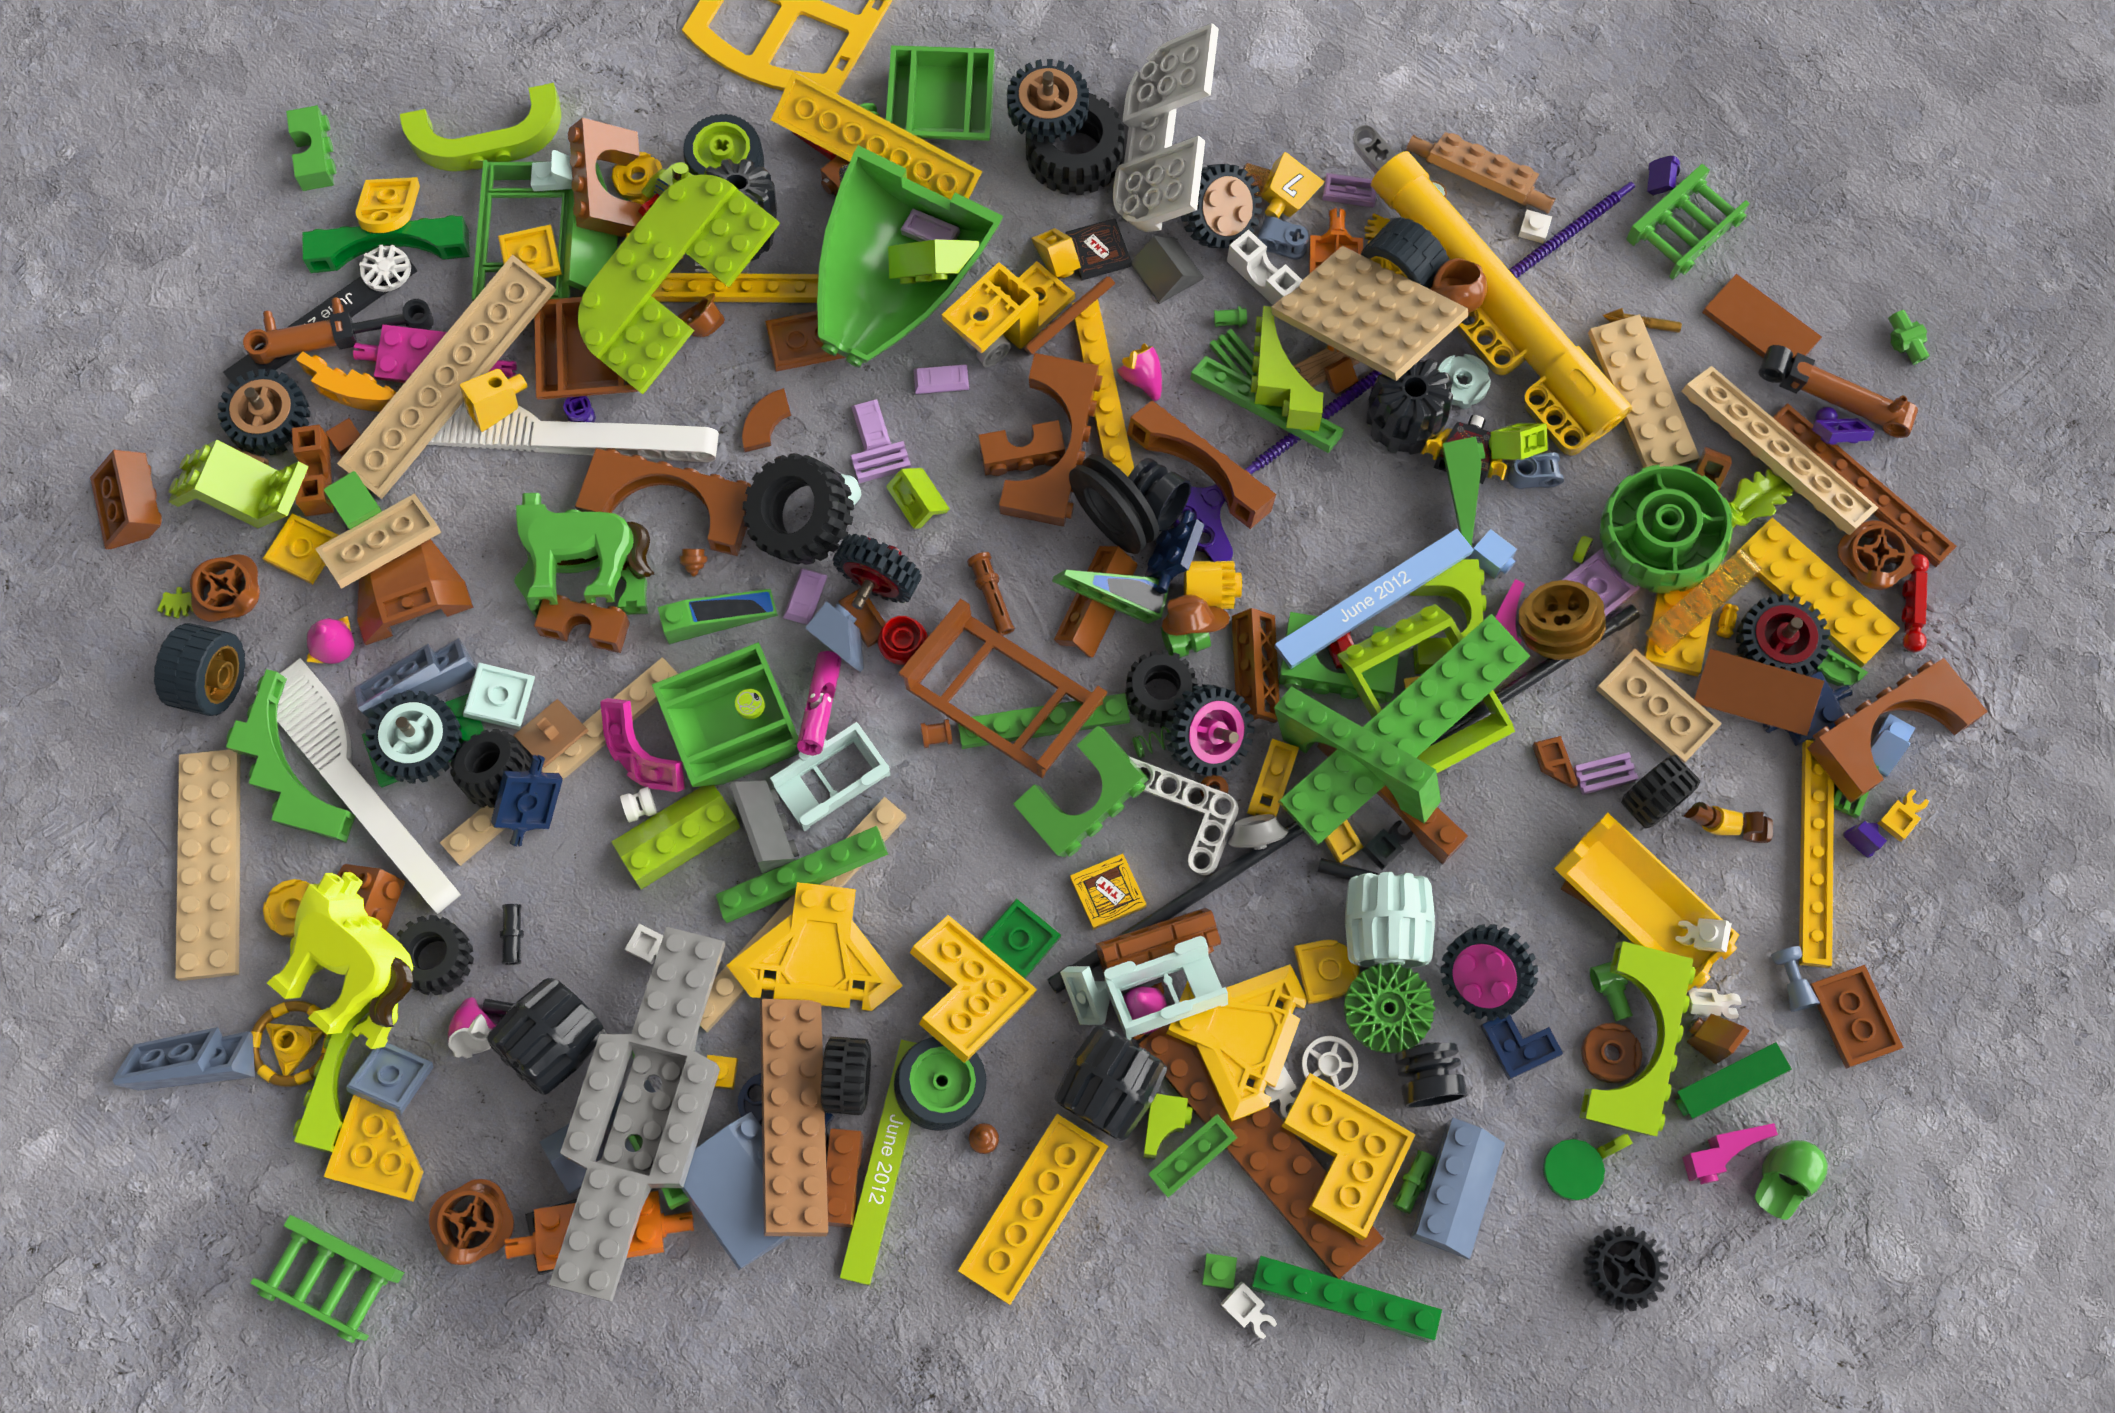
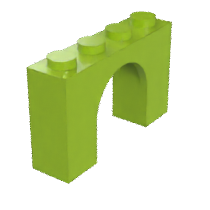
M1463 559L1411 592L1409 596H1443L1455 601L1462 608L1466 616V629L1461 632L1464 638L1483 622V612L1486 611V596L1481 595V586L1484 585V570L1479 569V559ZM1427 638L1413 646L1415 674L1425 673L1453 648L1448 638Z

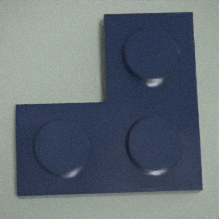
M1511 1015L1501 1020L1497 1017L1494 1021H1488L1480 1026L1508 1080L1563 1055L1550 1027L1523 1039Z

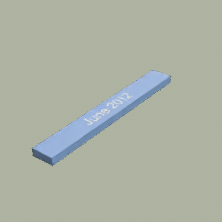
M1455 529L1275 644L1274 648L1289 668L1292 669L1473 553L1474 549L1459 530Z

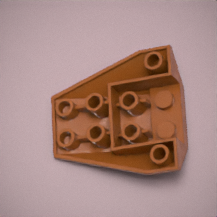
M431 539L359 579L357 622L365 645L392 637L391 626L442 609L448 617L474 608L465 581Z

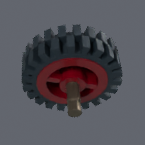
M848 534L845 536L832 559L834 561L833 565L837 567L838 572L843 573L846 579H852L851 583L854 585H861L857 596L852 602V606L859 610L863 608L865 600H867L871 592L875 596L881 595L882 599L887 601L890 599L895 603L898 601L900 603L909 602L922 578L920 570L915 568L916 565L913 562H909V558L902 555L899 549L883 542L879 544L877 539L868 538L865 535Z
M1776 594L1770 595L1767 600L1763 598L1757 604H1754L1741 620L1736 631L1739 632L1736 636V643H1740L1737 651L1738 654L1744 653V658L1809 676L1828 654L1826 650L1830 647L1831 641L1826 639L1831 635L1830 629L1824 630L1827 621L1825 618L1821 620L1817 618L1821 614L1818 609H1815L1813 612L1808 609L1812 605L1810 602L1806 601L1801 605L1799 604L1801 598L1798 596H1794L1792 600H1789V594H1782L1779 599Z

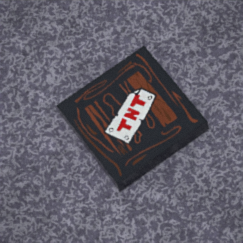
M1115 218L1065 232L1066 235L1072 238L1081 268L1077 270L1081 281L1132 266L1131 258Z

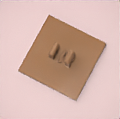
M556 699L513 736L532 756H543L545 758L543 767L545 768L589 730Z

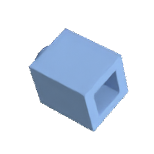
M1490 529L1473 548L1474 551L1469 559H1479V567L1495 579L1501 572L1506 574L1516 562L1512 558L1517 549Z

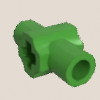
M1905 310L1892 314L1888 320L1894 329L1890 333V343L1894 350L1900 353L1906 352L1913 365L1929 358L1930 356L1923 345L1928 341L1927 330L1924 325L1917 321L1911 323Z

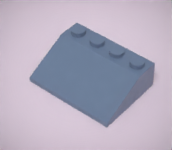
M752 1112L727 1125L695 1149L684 1187L681 1188L738 1270L792 1237L764 1236L762 1126Z

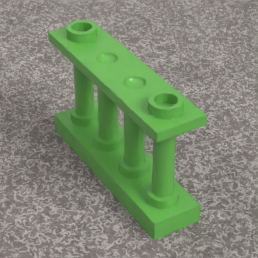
M1704 164L1696 168L1632 226L1626 238L1633 246L1641 239L1643 241L1648 240L1675 264L1669 276L1672 280L1680 273L1685 275L1695 264L1694 260L1732 226L1738 227L1747 217L1745 211L1750 204L1747 200L1735 209L1706 185L1707 181L1705 179L1710 169ZM1693 193H1700L1727 217L1719 225L1716 224L1689 201V196ZM1676 208L1679 210L1683 209L1710 233L1702 240H1699L1672 217V212ZM1658 224H1665L1691 246L1692 249L1682 256L1654 232L1655 227Z
M289 1215L284 1227L292 1230L290 1243L268 1281L253 1278L250 1284L259 1288L258 1295L273 1302L277 1297L339 1330L337 1336L348 1342L354 1343L356 1339L366 1341L369 1335L358 1330L374 1299L382 1285H386L388 1281L399 1283L405 1272L298 1217ZM310 1239L319 1244L316 1249L319 1252L295 1294L291 1295L278 1287L303 1243L307 1244ZM335 1253L345 1258L343 1262L345 1266L322 1307L318 1309L304 1301L330 1257L333 1258ZM364 1267L372 1271L369 1276L371 1281L346 1324L331 1316L355 1272L360 1271Z

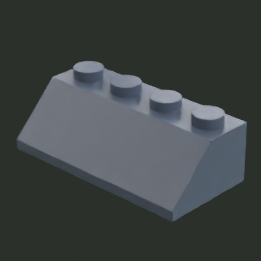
M1452 1118L1446 1123L1411 1238L1468 1260L1470 1259L1505 1146L1504 1142L1483 1128L1456 1118Z

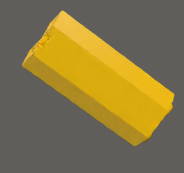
M1608 812L1554 868L1634 944L1692 958V966L1695 967V977L1692 984H1688L1687 992L1694 986L1697 989L1701 988L1711 977L1708 975V972L1713 963L1720 957L1724 960L1727 959L1737 948L1734 944L1739 934L1732 928L1730 930L1727 952L1698 950L1694 947V943L1683 945L1675 940L1676 936L1684 937L1688 933V929H1683L1678 925L1679 921H1688L1694 926H1698L1699 918L1723 919Z

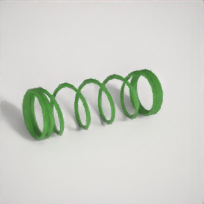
M1162 727L1161 740L1155 732L1150 731L1149 745L1141 735L1133 737L1132 741L1138 757H1145L1139 737L1143 739L1150 753L1153 754L1151 733L1156 736L1163 750H1165L1163 729H1166L1168 733L1170 731L1166 727Z

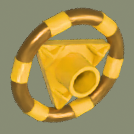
M294 1000L275 1005L262 1014L251 1031L253 1035L254 1066L257 1075L268 1083L282 1087L300 1086L315 1078L314 1070L319 1060H323L326 1052L324 1042L327 1034L318 1027L273 1024L270 1022L292 1011L304 1012L310 1016L314 1011L322 1010L321 1008L306 1001ZM265 1028H267L283 1075L274 1072L261 1059L259 1048ZM324 1035L321 1055L317 1062L311 1068L290 1076Z

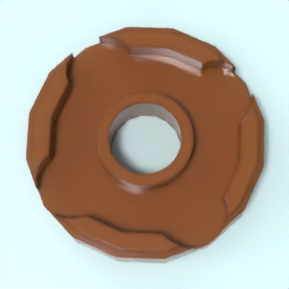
M1604 1023L1592 1029L1583 1039L1581 1047L1582 1062L1588 1072L1596 1079L1607 1083H1619L1632 1077L1640 1067L1643 1056L1641 1043L1638 1038H1635L1631 1030L1626 1026L1616 1023ZM1607 1045H1612L1618 1049V1060L1613 1061L1605 1056L1604 1049Z

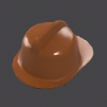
M710 293L698 304L677 316L695 330L691 334L695 337L709 336L724 324L725 318L713 302L715 298L714 293Z
M1183 595L1167 602L1168 615L1162 622V628L1167 634L1176 636L1190 633L1215 632L1225 628L1229 624L1230 617L1228 612L1222 608L1208 606L1205 600L1196 595Z

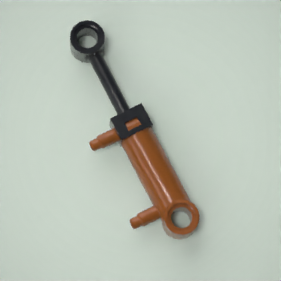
M335 297L331 300L333 314L329 315V320L276 329L272 312L269 310L264 311L263 322L265 331L261 329L249 331L243 339V345L254 362L267 364L275 358L302 353V351L309 352L338 346L339 350L354 347L355 343H358L356 334L382 329V325L399 326L406 324L408 328L430 330L434 324V318L425 301L412 299L404 304L402 314L353 323L349 312H344L340 299ZM417 313L424 314V316L421 319H412V317ZM258 344H266L263 349L254 350Z

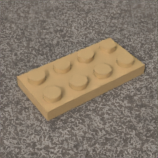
M413 494L315 549L342 589L440 534L441 531L417 496Z
M1636 649L1596 688L1601 695L1671 756L1677 755L1684 763L1722 724Z

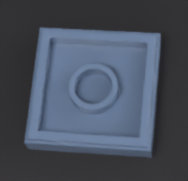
M386 1043L385 1047L372 1049L346 1086L347 1092L402 1115L433 1069V1062Z

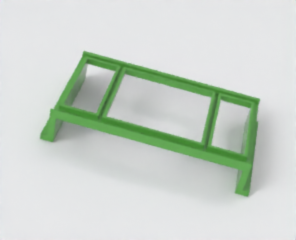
M483 160L472 301L485 288L486 272H498L504 265L503 262H487L492 198H562L558 248L562 275L556 276V291L549 299L570 298V286L564 283L568 215L574 207V191L572 189L533 191L532 188H493L494 180H531L532 163L536 162H488Z

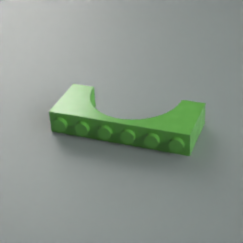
M1292 686L1274 707L1281 735L1285 742L1299 747V750L1307 753L1315 742H1319L1348 754L1375 774L1394 795L1400 809L1425 824L1440 804L1441 797L1437 772L1433 767Z

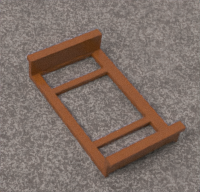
M961 598L899 671V676L904 678L906 690L1042 779L1097 707L1103 704V699L1107 695V691L1100 686H1097L1093 692H1090L971 616L970 604ZM965 629L985 643L940 697L921 685L920 682ZM993 648L1057 688L1056 692L1014 744L949 703ZM1065 695L1081 703L1082 706L1039 760H1036L1022 750Z

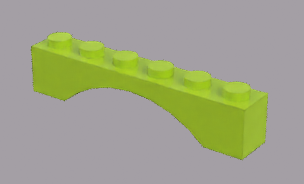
M370 1002L347 1023L342 1033L327 1034L324 1042V1048H326L324 1058L317 1062L314 1070L316 1081L313 1089H309L304 1098L303 1106L306 1109L303 1118L297 1120L293 1130L295 1143L328 1153L333 1152L344 1122L338 1097L339 1075L345 1055L356 1038L351 1031L370 1016Z

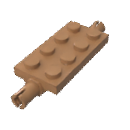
M1445 132L1439 141L1434 144L1413 135L1407 145L1406 151L1426 158V162L1437 165L1517 201L1524 206L1528 204L1548 214L1556 198L1534 190L1539 174L1534 172L1532 168L1526 165H1518L1504 155H1496L1489 152L1482 145L1471 144L1462 140L1457 134Z

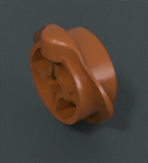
M1872 520L1864 522L1850 536L1848 534L1843 536L1837 547L1838 556L1850 574L1861 584L1871 589H1887L1896 584L1901 578L1909 575L1915 567L1911 563V557L1915 554L1911 546L1899 531L1882 521ZM1863 537L1873 538L1870 545L1857 546L1859 539ZM1896 564L1893 572H1880L1884 565Z
M235 554L209 559L198 565L190 579L193 612L197 617L207 622L237 618L249 613L256 606L260 596L258 569L255 562L248 556ZM228 569L224 574L216 575L217 572ZM245 576V589L239 593V585L242 583L240 579ZM210 583L211 589L207 594L209 597L205 600L204 589ZM216 583L229 587L233 593L221 589ZM234 601L231 605L222 607L224 603Z
M475 1179L457 1189L446 1192L437 1199L429 1214V1226L443 1258L454 1265H467L500 1250L505 1245V1239H510L514 1230V1217L507 1204L505 1194L497 1183L488 1179ZM471 1195L475 1196L474 1202L470 1203L464 1212L453 1210L456 1204L463 1198ZM484 1201H486L492 1209L494 1222L489 1221L485 1217L484 1212L486 1205L484 1204ZM473 1216V1220L477 1222L475 1227H470L471 1224L466 1222L468 1217ZM450 1221L458 1226L457 1238L459 1242L452 1235ZM479 1231L491 1233L488 1239L475 1248L468 1247L470 1240H474L475 1235Z

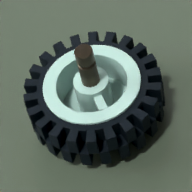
M406 691V697H403L400 693L395 694L396 700L391 703L389 699H386L383 702L386 706L383 710L379 707L375 709L374 713L377 717L376 719L370 717L368 724L371 726V729H366L365 735L369 738L366 741V747L370 750L371 758L389 777H394L400 782H403L405 779L408 783L416 784V779H419L423 783L428 781L427 776L432 775L434 779L439 777L440 775L437 771L441 768L445 772L450 768L447 764L448 761L456 758L454 755L455 750L461 749V744L458 739H462V732L459 730L461 726L454 713L442 699L440 701L433 694L428 696L424 691H419L418 695L413 691Z

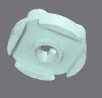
M1470 354L1457 357L1453 355L1446 358L1439 366L1438 370L1448 373L1452 381L1453 405L1467 409L1480 402L1486 396L1490 387L1489 370L1487 365L1478 357ZM1466 376L1468 384H1460L1456 377L1463 378Z

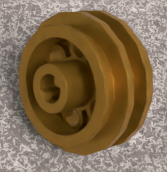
M1559 580L1541 585L1525 598L1519 609L1521 637L1528 648L1546 658L1565 660L1584 655L1600 642L1606 630L1604 602L1597 592L1580 582Z

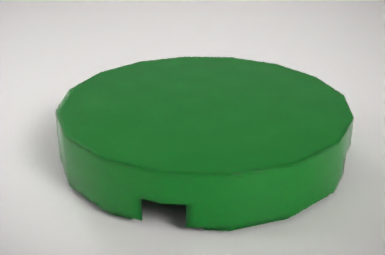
M1577 1139L1561 1141L1550 1148L1544 1158L1542 1169L1544 1178H1546L1551 1191L1562 1199L1570 1201L1587 1199L1598 1192L1604 1182L1605 1167L1603 1159L1598 1151L1585 1141Z

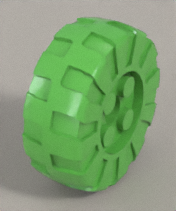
M1652 465L1642 468L1641 472L1633 476L1628 475L1616 486L1608 498L1601 515L1600 540L1603 543V554L1611 568L1614 567L1621 574V578L1634 587L1640 586L1648 589L1652 593L1669 594L1670 591L1676 590L1684 592L1700 585L1706 577H1710L1720 566L1731 542L1733 527L1731 526L1732 512L1727 499L1722 497L1718 491L1719 487L1705 475L1701 476L1692 472L1691 468L1684 466L1660 467V465Z

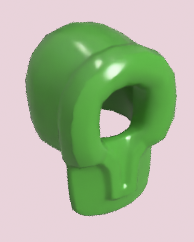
M1791 1140L1775 1146L1762 1164L1763 1178L1755 1194L1757 1204L1779 1219H1789L1800 1203L1817 1192L1824 1182L1828 1170V1163L1824 1153L1815 1144L1804 1140ZM1779 1173L1795 1180L1797 1184L1792 1186L1784 1182L1779 1177Z

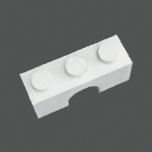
M1247 230L1229 245L1227 262L1274 305L1283 296L1290 294L1298 288L1303 280L1286 264L1279 270L1275 268L1267 257V246L1250 230Z

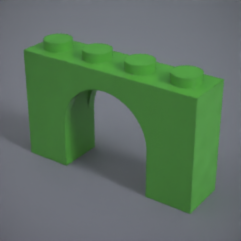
M1290 612L1285 637L1318 616ZM1374 626L1370 637L1387 628ZM1399 653L1361 673L1378 704L1390 702L1393 696ZM1316 654L1292 669L1289 668L1282 658L1279 684L1284 685L1286 688L1289 689L1292 686L1297 690L1301 688L1312 689L1314 693L1323 695L1329 692L1336 693L1346 699L1360 697L1347 673H1336L1325 668L1319 662Z
M1100 726L1094 728L1077 744L1079 749L1098 769L1102 779L1101 796L1092 809L1080 815H1068L1058 807L1041 786L1035 784L1013 803L1058 856L1065 857L1068 855L1070 857L1082 847L1080 842L1088 835L1092 837L1103 828L1101 823L1109 816L1113 818L1119 814L1125 807L1123 803L1130 796L1135 798L1146 788L1144 784L1149 780L1109 733Z

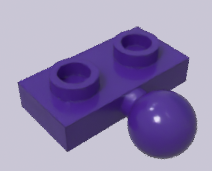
M1823 407L1817 411L1812 428L1821 437L1823 442L1832 445L1838 442L1858 443V441H1871L1875 432L1858 418L1838 419L1837 412L1831 407Z

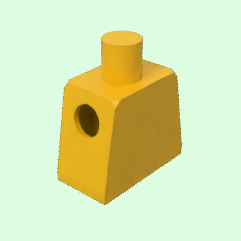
M495 369L460 384L467 413L481 432L517 410L518 403L515 394L528 388L525 379L520 373L507 379L500 369Z

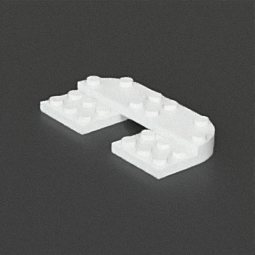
M1213 23L1159 46L1146 58L1149 62L1142 67L1140 73L1138 71L1135 72L1129 84L1122 120L1129 127L1124 164L1118 166L1115 173L1113 202L1116 211L1126 221L1141 231H1159L1162 229V222L1197 211L1205 140L1200 136H1196L1172 145L1176 109L1211 96L1218 28Z

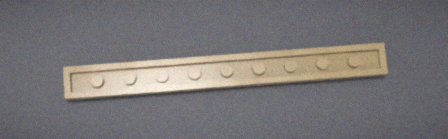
M662 657L613 699L630 700L633 722L658 701L652 684L678 673ZM601 709L583 723L589 731L548 766L543 767L541 772L559 773L564 780L606 745ZM486 806L479 809L440 842L460 866L505 829L493 827L491 818L494 808Z
M884 797L847 838L877 826L885 842L903 823L906 815ZM862 866L818 885L842 888ZM795 895L789 898L733 959L793 913ZM727 966L716 976L700 1023V1027L706 1032L746 992Z

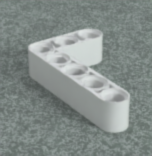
M1130 757L1141 771H1150L1151 776L1149 781L1144 784L1146 786L1143 790L1144 792L1204 814L1188 857V863L1190 868L1200 875L1206 876L1213 873L1218 866L1237 817L1238 803L1227 793ZM1169 780H1176V791L1172 794H1165V783ZM1196 790H1202L1204 792L1203 801L1199 804H1192L1190 800L1191 794ZM1228 800L1231 802L1230 811L1224 815L1218 814L1217 805L1219 802ZM1212 827H1218L1221 832L1219 839L1214 842L1208 841L1206 837L1207 831ZM1201 854H1208L1210 858L1209 865L1204 869H1198L1196 859Z

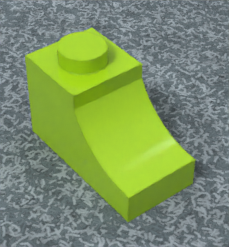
M1156 1094L1149 1107L1143 1158L1155 1160L1160 1144L1169 1135L1176 1132L1183 1133L1185 1125L1190 1126L1192 1107H1187L1188 1098Z

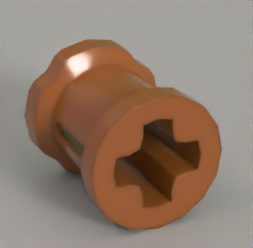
M944 719L943 723L930 725L920 723L924 748H929L931 744L947 742L948 745L952 744L949 719Z

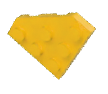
M353 1094L324 1177L413 1202L424 1171L395 1112Z

